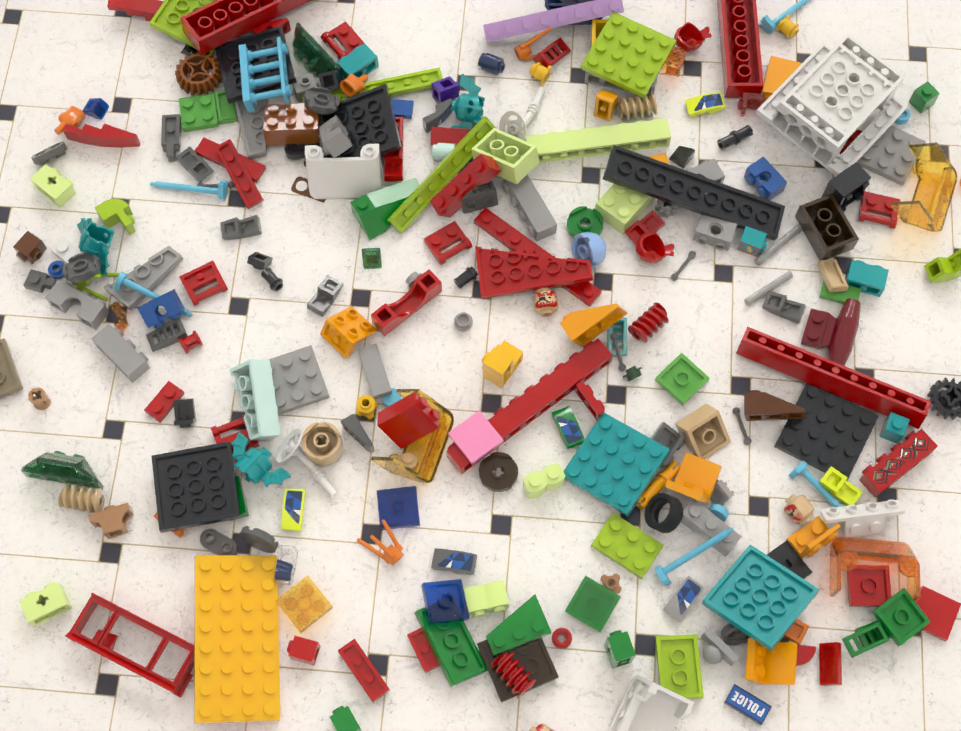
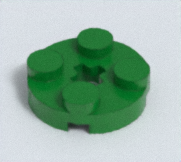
M580 206L570 212L567 219V231L572 238L584 232L601 235L603 217L599 211L594 208L593 210L587 208V206ZM582 221H584L585 223H590L588 224V227L581 226Z

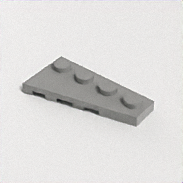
M243 99L234 102L248 158L253 159L267 155L263 125L265 105L268 104V99L257 101L255 103V111L253 112L247 111Z
M167 246L148 258L149 261L143 265L139 264L134 267V270L127 274V279L152 291L183 260V257L173 248ZM115 282L111 285L108 283L103 287L105 291L130 311L146 296L124 284L121 286L120 291L114 289Z

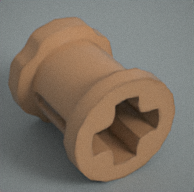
M33 388L28 394L29 401L38 410H45L51 404L50 397L42 388Z

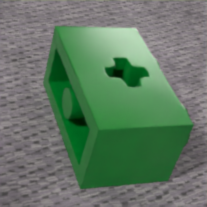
M621 630L610 633V637H607L604 646L612 669L632 663L636 654L628 631L622 633Z

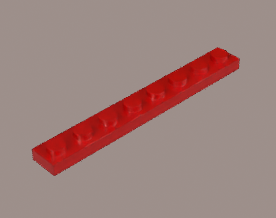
M486 207L474 219V224L511 251L534 253L546 257L548 255L553 256ZM589 281L561 286L589 307H591L602 292Z

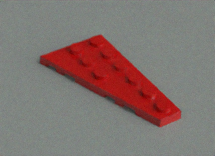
M475 246L482 299L534 291L540 288H552L593 281L590 260L562 259L550 255L546 257L534 253L498 251V249L494 248L490 250Z

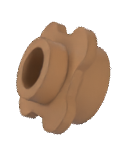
M604 574L601 576L600 581L604 587L616 594L621 592L622 588L619 585L620 576L618 574H613V576Z

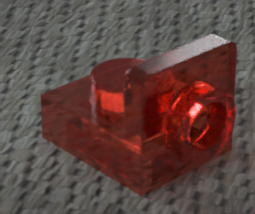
M743 93L742 98L738 99L737 103L740 117H744L747 108L757 110L764 103L765 94Z

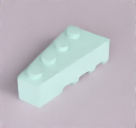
M250 359L229 369L230 375L235 377L236 382L233 384L235 391H239L241 397L239 401L240 408L245 410L243 418L250 440H270L280 436L278 407L275 400V387L273 386L270 360Z

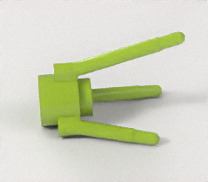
M98 272L92 278L118 277L120 273H107V275L103 276L101 272ZM91 278L83 282H72L73 285L77 286V290H84L99 299L108 301V298L86 288V286L90 285Z

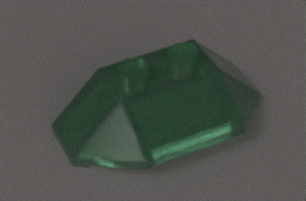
M299 22L296 23L292 44L293 56L298 62L301 61L306 71L319 78L318 74L342 69Z
M54 451V453L46 452L21 469V472L30 478L65 484L70 483L71 485L78 484V486L84 485L88 488H101V490L104 487L85 457L78 454L67 456L60 451Z

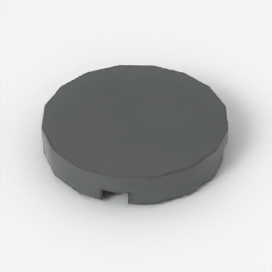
M312 87L309 91H305L303 99L308 109L319 114L335 113L338 110L340 100L336 94H332L331 90L324 87Z
M80 253L72 256L68 260L69 262L63 265L62 272L66 280L70 282H83L98 273L101 263L95 254Z
M249 526L242 528L239 536L245 543L263 552H276L279 543L278 541L274 542L275 538L259 528H254L253 530H249Z

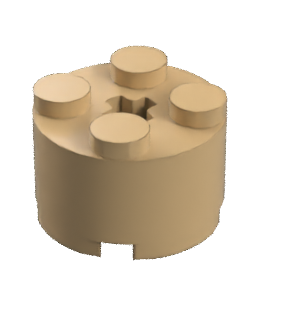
M316 422L309 425L303 432V450L307 458L315 465L327 467L335 463L342 455L344 449L339 430L329 422Z

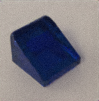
M89 98L83 112L85 115L102 120L109 109V105L102 98Z

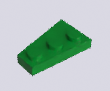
M536 594L486 635L493 656L551 634L550 627Z

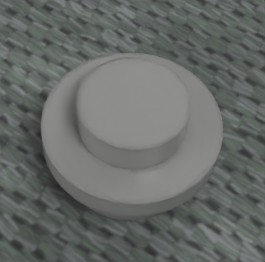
M462 312L455 316L454 325L458 330L466 331L472 327L473 319L468 313Z

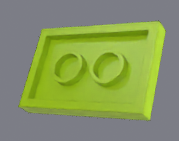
M615 513L611 514L591 544L592 548L640 579H643L664 546Z
M697 634L656 636L659 685L687 699H702L704 695Z

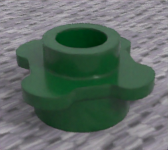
M636 366L625 370L626 375L623 378L626 377L629 382L641 376L640 369L642 367L637 369Z

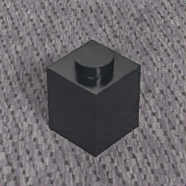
M342 69L318 74L321 87L329 90L340 88V82L344 80Z

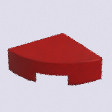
M797 645L796 666H802L809 662L816 652V646Z

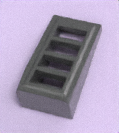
M180 317L146 334L152 352L179 342V338L183 339L188 336ZM169 331H171V333H172V336H170V337H169V335H168V333H167V332H169ZM162 334H164V336H165V338H166V339L163 340V341H162V338H161V336H160V335H162ZM154 337H157L159 341L158 344H155L153 339Z
M355 414L341 420L344 430L370 453L374 452V446Z

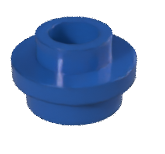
M62 261L52 262L48 267L49 275L55 279L63 278L62 268L65 263Z

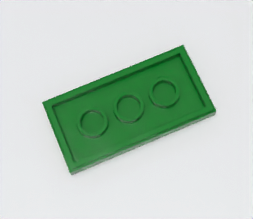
M452 597L419 609L414 613L450 687L488 671Z

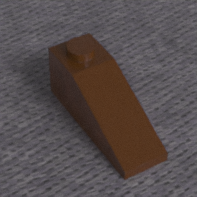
M751 390L744 393V415L746 421L806 419L805 409L759 390Z

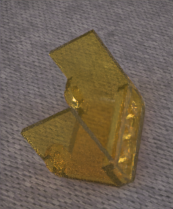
M937 142L910 145L909 149L916 158L913 164V173L918 178L912 201L892 202L891 206L904 223L931 232L942 231L957 183V172Z
M397 389L396 393L403 398L415 391L421 397L423 396L433 409H436L440 415L439 429L404 447L402 454L411 453L417 458V465L413 470L398 460L399 454H391L389 457L372 456L371 461L392 474L421 483H430L435 477L449 437L448 433L452 429L454 423L453 414L420 389Z

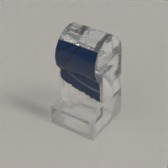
M278 545L274 576L275 584L292 585L298 549L296 546Z

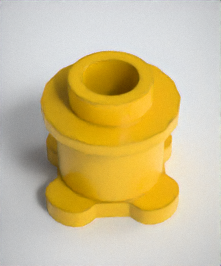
M789 14L779 22L776 32L780 33L782 31L786 34L787 38H793L799 32V24L792 22Z
M540 62L534 63L529 71L531 78L540 80V85L543 86L551 75L552 66L549 65L546 68Z
M369 395L361 396L356 403V414L358 416H365L369 420L373 419L375 409L378 408L377 402Z

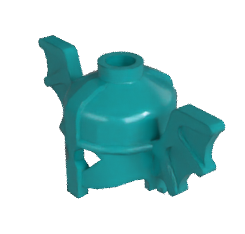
M461 74L460 86L466 89L469 94L463 93L457 100L452 101L451 110L455 111L456 118L463 122L459 125H453L451 128L472 129L473 123L477 124L481 120V115L484 112L482 107L484 106L483 101H485V98L478 96L481 87L475 84L474 78Z
M81 218V222L77 224L82 234L78 247L81 252L90 253V255L95 254L99 257L101 263L100 272L103 276L107 275V268L110 267L107 261L108 250L115 232L113 229L109 230L103 226H96V223L92 222V218H87V220L86 218Z
M238 432L235 441L231 442L234 449L233 459L238 460L234 467L240 468V471L247 476L245 478L247 482L252 480L254 484H258L260 481H263L265 487H268L270 484L282 485L285 479L291 478V475L283 468L269 472L272 469L270 460L272 454L265 447L261 450L250 448L245 453L249 441Z

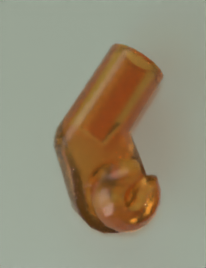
M114 302L110 308L119 320L114 325L122 331L128 326L126 313L119 302Z

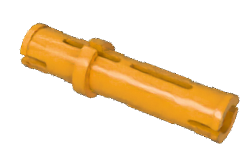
M672 461L663 472L660 471L657 474V478L649 485L637 502L636 506L643 501L638 507L639 509L644 510L651 498L665 487L667 479L671 480L678 473L680 464L673 469L677 462Z

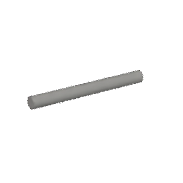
M801 225L795 226L754 260L755 264L758 266L800 233L802 231Z

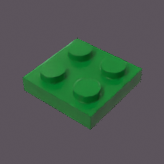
M585 575L565 612L601 632L621 596Z
M905 588L899 590L872 611L873 615L880 621L897 646L904 644L930 623V620Z

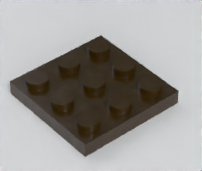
M542 637L507 651V654L515 653L512 658L513 661L520 659L518 667L525 665L523 674L531 673L528 678L529 681L536 679L530 690L559 678ZM487 640L477 643L501 703L518 696L519 693L512 694L511 692L514 686H506L508 680H501L503 673H496L498 666L491 667L494 660L502 654L493 656Z

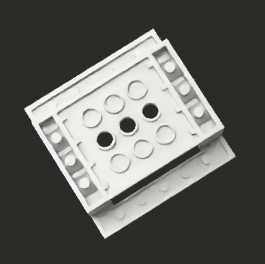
M847 33L833 48L823 42L757 109L756 114L837 176L852 164L858 162L907 109L908 106L894 96L905 76ZM838 89H844L846 94L839 93ZM832 100L835 103V105L830 106L827 104L826 101ZM877 108L881 110L877 117L845 151L839 154L847 139Z

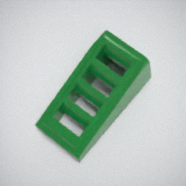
M879 621L842 638V641L849 655L853 658L888 642L889 639ZM870 630H874L879 641H875ZM864 633H867L872 643L871 645L868 644ZM857 636H860L865 646L864 648L861 647ZM853 639L858 649V651L856 652L854 651L851 643L849 642V640Z

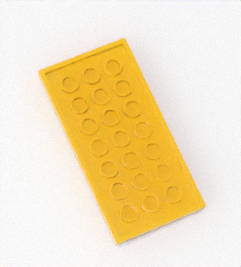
M195 555L194 724L280 721L278 580H275L277 556Z

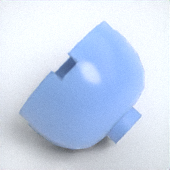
M584 232L573 237L575 242L571 243L574 259L590 260L591 269L599 266L604 261L606 243L598 234Z

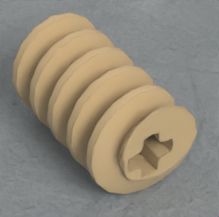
M650 93L645 99L640 98L638 95H635L634 99L628 96L627 101L624 97H621L618 104L620 120H623V115L630 119V114L637 118V113L644 117V112H647L648 117H650L651 111H654L656 116L657 103L654 95Z
M66 483L59 495L58 506H64L67 509L72 507L74 510L80 509L81 511L87 510L90 513L95 511L96 513L103 510L105 498L101 494V488H98L94 493V488L90 487L88 492H86V486L84 485L79 491L78 484H75L71 489V484Z

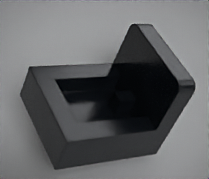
M194 398L173 401L174 425H179L180 428L191 427V424L196 422Z

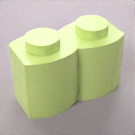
M551 464L541 472L537 471L528 474L523 479V488L528 499L538 498L546 491H554L564 484L565 474L560 464Z
M504 580L464 589L469 616L474 615V618L485 616L486 612L494 611V613H501L509 607Z

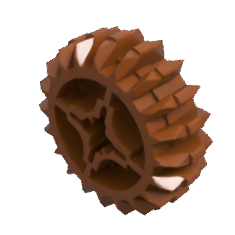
M191 52V56H184L185 60L180 59V64L176 65L175 76L180 88L187 94L190 92L193 96L196 93L198 95L202 93L208 94V91L214 92V87L219 88L222 76L218 59L212 53L208 55L206 52L200 55L199 52L197 54Z

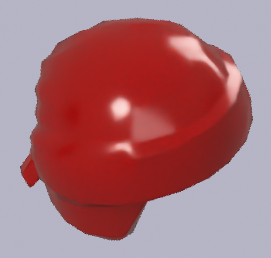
M686 22L675 32L676 46L685 52L697 50L701 47L705 38L712 37L711 33H709V27L707 26L700 31L692 23Z
M655 232L641 236L636 242V254L644 262L658 263L667 255L674 256L672 251L674 250V244L664 246L662 239Z

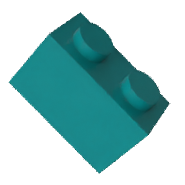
M365 43L356 47L348 55L341 57L337 62L338 70L342 69L344 79L350 74L357 77L363 74L368 75L379 67L377 55Z
M852 260L847 268L845 280L848 285L861 288L863 293L880 297L885 289L889 269L879 265L866 264L861 260Z

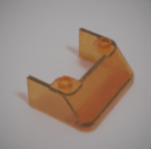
M837 537L831 542L830 597H834L841 591V571L853 570L857 566L858 560L897 563L899 571L904 576H907V592L914 601L921 597L920 564L912 548L907 543L851 537Z

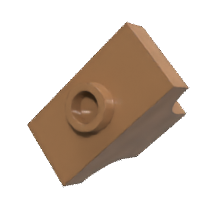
M127 502L118 506H107L102 511L88 516L90 523L95 528L101 527L104 535L111 539L128 533L126 524L134 513L132 507Z

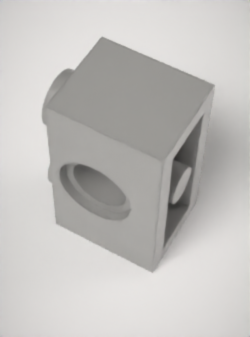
M701 215L693 240L700 244L714 246L718 250L728 251L737 224Z

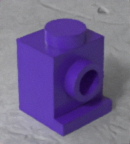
M450 76L431 83L432 98L438 104L450 98L455 99L459 97L460 86Z

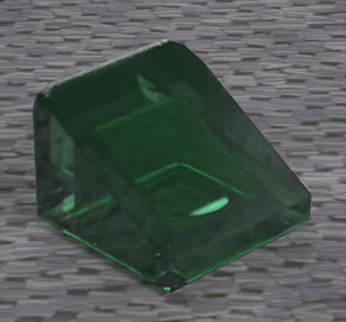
M363 248V268H382L381 249Z

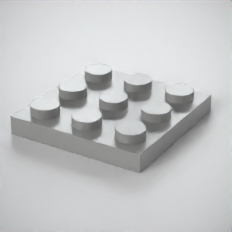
M891 125L857 163L861 167L903 186L926 141Z
M312 345L268 359L272 368L278 415L330 398Z

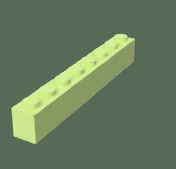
M657 118L651 121L620 123L612 126L603 125L596 128L586 127L580 130L549 132L540 135L532 134L526 136L525 141L537 146L539 163L610 154L613 145L630 151L668 147L671 142V132L668 119Z

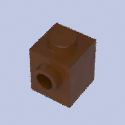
M29 231L13 246L17 252L16 256L21 261H28L31 264L39 260L47 249L43 241Z

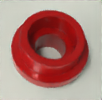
M565 628L556 629L552 634L553 645L559 649H565L570 646L572 642L570 631ZM563 635L566 638V640L564 642H560L558 640V637Z

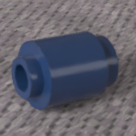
M490 53L481 54L478 66L482 70L495 75L504 71L505 63L503 58Z

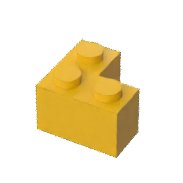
M504 340L501 345L498 344L490 353L487 352L482 358L483 377L498 387L503 388L523 360V351Z

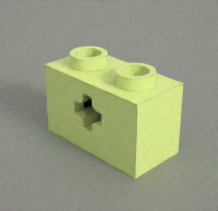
M46 164L30 178L35 188L60 208L76 194L72 181L67 177L64 179L56 168L53 167L51 169Z
M58 582L49 583L44 586V589L38 592H30L25 595V598L19 600L27 622L32 626H36L72 609L64 587Z

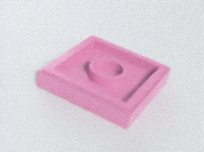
M480 410L448 433L449 437L472 465L504 442Z

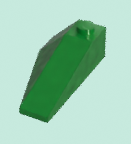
M416 178L367 193L350 202L352 213L369 240L385 233L390 228L391 224L387 219L419 186Z

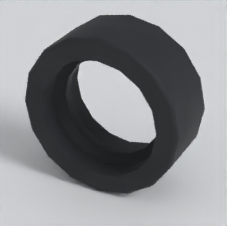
M658 493L651 498L645 508V521L649 527L661 533H670L678 527L683 518V505L679 499L667 493ZM669 503V513L665 520L659 523L660 510Z

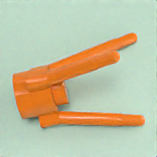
M549 27L525 43L515 47L514 51L519 60L524 59L525 62L532 60L536 55L530 56L532 53L530 44L550 32L552 28Z
M383 519L382 524L395 547L391 544L387 548L373 535L370 538L384 551L383 553L360 538H357V542L381 557L387 564L390 563L393 566L404 556L401 552L403 547L398 543L390 527Z

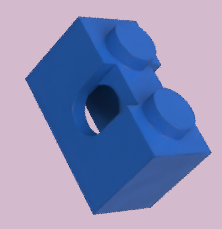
M764 156L748 166L744 174L746 182L749 185H754L757 188V194L767 200H771L782 193L787 184V181Z
M175 289L139 306L137 309L148 328L152 326L158 328L165 324V319L170 317L171 320L182 316L181 312L185 307ZM159 306H163L166 309V315L160 314Z

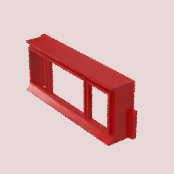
M91 593V597L73 627L65 635L74 643L76 642L180 698L193 677L190 674L194 667L193 644L94 593ZM99 604L112 611L113 614L98 639L94 641L80 633ZM119 616L163 637L146 667L103 645ZM169 641L190 651L173 681L152 671Z

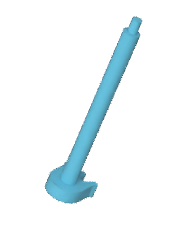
M800 0L774 20H771L766 14L760 20L759 26L766 33H773L776 30V25L788 14L794 13L810 0Z
M225 180L218 183V188L160 181L150 182L151 186L157 188L218 195L219 199L223 200L227 198L228 181Z
M121 272L116 279L114 289L120 291L121 286L124 284L151 299L160 296L127 279V274ZM186 308L181 312L185 316L191 317L193 315Z
M805 460L789 474L794 479L801 473L833 507H842L806 469L808 464Z
M725 529L664 568L661 565L655 567L661 582L665 586L671 584L672 582L667 576L668 573L725 539L734 529Z

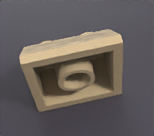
M707 403L675 423L678 432L686 434L683 440L692 454L705 459L731 442L719 410Z

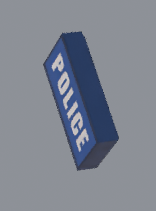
M736 684L733 685L724 701L726 705L759 725L763 724L772 707Z

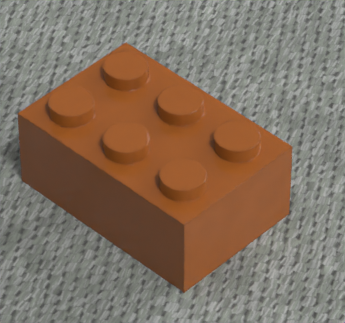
M304 103L265 105L263 133L266 146L297 143L296 145L316 144L320 142L318 127L321 126V114L311 111Z

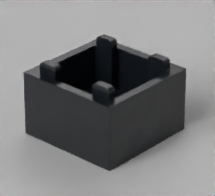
M855 162L828 182L822 197L833 194L844 212L846 207L855 200L860 201L863 198L862 195L870 184L871 176Z

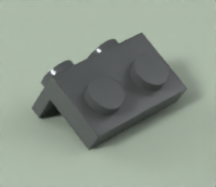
M665 422L659 425L651 439L670 449V453L661 467L669 466L672 463L674 453L684 445L685 441L683 439L686 436L684 433H678Z

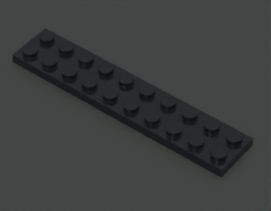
M616 145L612 146L602 180L701 215L736 223V227L745 230L746 226L767 233L766 238L774 241L778 238L785 209L784 205Z

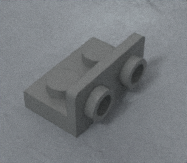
M492 180L489 183L473 188L462 199V211L464 214L498 205L497 192Z

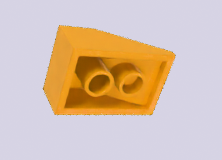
M615 303L579 310L573 313L570 312L563 317L560 324L571 341L584 347L588 342L595 339L628 313Z

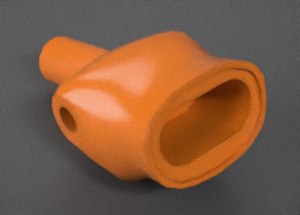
M350 74L345 80L340 82V88L349 97L357 95L365 89L364 82L368 80V76L363 74L357 77Z
M71 106L67 111L59 115L58 120L60 124L54 129V132L60 135L65 124L78 128L83 119L86 118L84 112L75 106Z

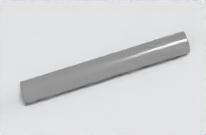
M786 272L744 299L746 305L749 306L769 291L774 290L793 277L792 272Z

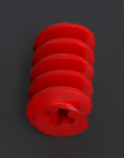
M655 302L653 306L648 308V311H645L632 325L628 326V332L636 340L648 342L646 335L652 338L653 333L651 331L657 333V326L663 328V322H669L667 312L660 303Z
M505 652L494 660L491 667L498 666L496 673H503L501 680H508L507 687L514 686L511 692L512 694L519 693L518 699L533 687L536 679L529 681L528 678L531 673H522L525 665L518 667L520 659L512 660L515 653L507 654Z

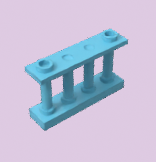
M277 37L278 47L254 52L249 51L246 44L239 45L243 103L248 112L255 111V103L257 101L280 96L284 97L286 104H290L292 90L290 85H288L285 55L288 54L286 43L283 44L281 37ZM276 54L279 57V61L255 66L251 64V61L257 58ZM280 68V75L256 80L252 78V75H255L257 72ZM281 82V89L255 94L253 91L258 86Z

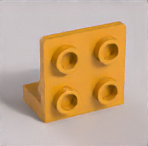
M351 306L327 318L320 335L346 359L352 355L358 342L375 334L377 329Z
M685 453L675 481L667 479L665 487L698 501L708 503L722 466L690 453Z
M817 516L786 540L801 559L805 556L810 558L823 545L824 547L827 546L839 535L837 531L841 526L838 523L829 529L822 519Z
M748 638L745 680L757 685H795L797 643L779 642L770 651L754 639Z

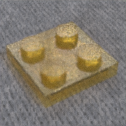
M308 575L275 600L300 634L333 608Z

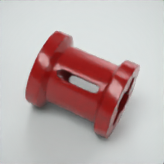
M195 330L192 331L193 334L183 339H178L186 354L197 346H203Z

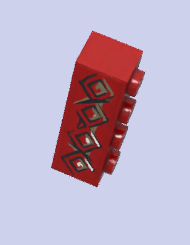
M922 428L918 432L914 430L905 437L906 441L903 444L898 442L890 449L892 452L889 455L884 453L876 460L877 464L872 467L870 464L862 471L863 476L859 481L875 498L938 447Z

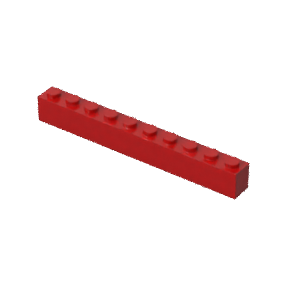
M748 326L736 354L885 416L893 412L910 419L908 425L917 429L920 428L927 417L931 401Z
M599 339L594 342H588L582 351L573 353L566 363L558 364L551 374L542 376L539 383L535 386L530 385L520 397L516 396L511 399L509 405L504 409L503 407L499 408L494 413V416L488 420L489 423L506 442L574 391L576 384L581 381L586 382L610 364L613 354ZM454 442L447 448V458L461 475L476 464L472 465Z

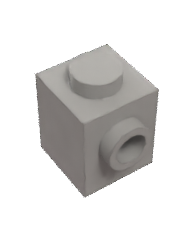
M311 73L296 77L297 83L292 84L298 103L303 102L302 96L305 95V91H309L312 87H320L317 78L313 79Z

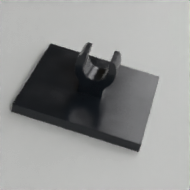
M787 540L767 554V556L803 579L813 573Z

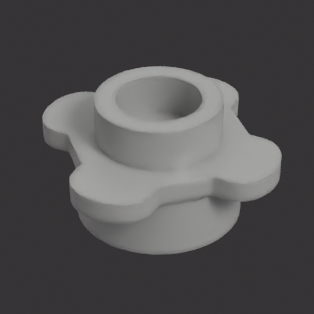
M413 272L408 276L406 283L409 286V290L422 273Z

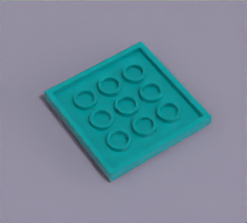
M604 413L600 416L564 469L565 480L624 515L629 516L669 455L670 449Z
M749 545L703 599L702 604L772 651L817 596L819 589L757 548Z

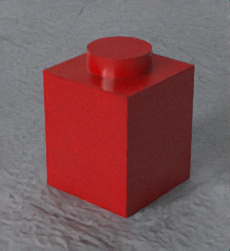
M294 636L293 641L290 640L287 652L290 659L315 666L321 646L317 641Z

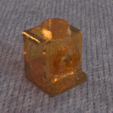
M681 47L673 48L663 65L662 72L679 77L687 52H684Z

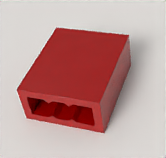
M415 391L378 412L377 426L402 449L439 429L440 415L436 409H433L423 396L421 397Z

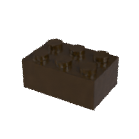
M833 194L799 206L795 218L801 225L819 260H827L854 249L859 238Z

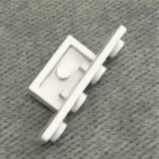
M888 500L858 505L851 504L842 507H829L821 509L820 513L825 523L843 522V535L845 538L884 533L885 516L905 514V509L899 500Z

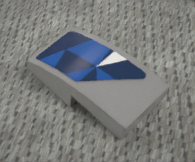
M688 576L663 610L680 622L705 588Z

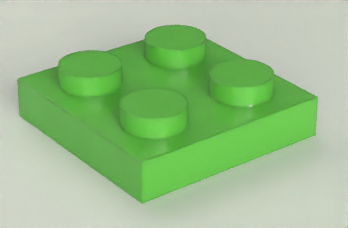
M214 93L179 98L183 132L219 127Z
M681 353L655 378V381L683 406L710 378Z

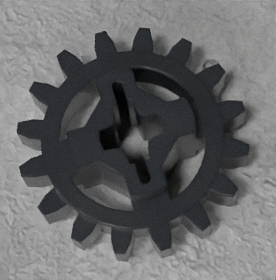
M944 378L942 382L938 380L935 385L931 386V391L927 394L930 398L929 401L933 404L930 410H937L936 416L943 414L945 420L949 416L952 420L957 416L961 418V381L957 384L955 383V378L950 382L947 378Z

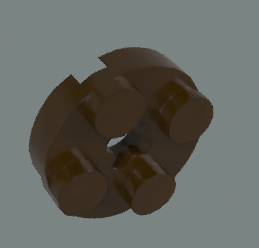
M491 453L479 465L481 483L491 491H508L517 481L518 466L512 457L506 453ZM497 468H501L504 474L496 476L493 470L496 471Z

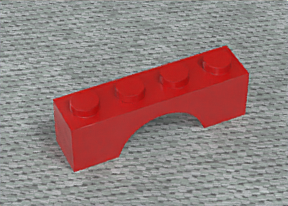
M481 153L430 200V203L439 216L451 218L463 207L462 199L470 190L481 184L489 183L501 172V169L493 157Z
M428 269L414 281L410 290L394 303H385L371 314L372 324L385 337L441 293V281Z

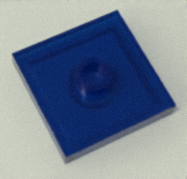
M416 486L377 490L380 530H386L382 524L383 519L390 529L420 526Z
M461 579L422 583L421 588L429 624L465 621L470 618Z

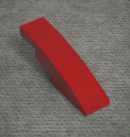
M108 0L107 7L109 10L126 11L127 16L145 17L146 21H151L164 1Z
M403 116L395 117L402 148L384 155L385 181H403Z
M105 123L101 129L87 124L82 129L67 124L63 128V132L68 140L83 144L116 148L139 147L141 144L137 134Z

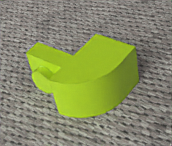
M109 199L94 207L108 229L121 222L129 235L136 232L133 226L135 221L131 216L133 213L125 201Z
M961 249L949 257H937L924 265L930 282L942 283L961 276Z

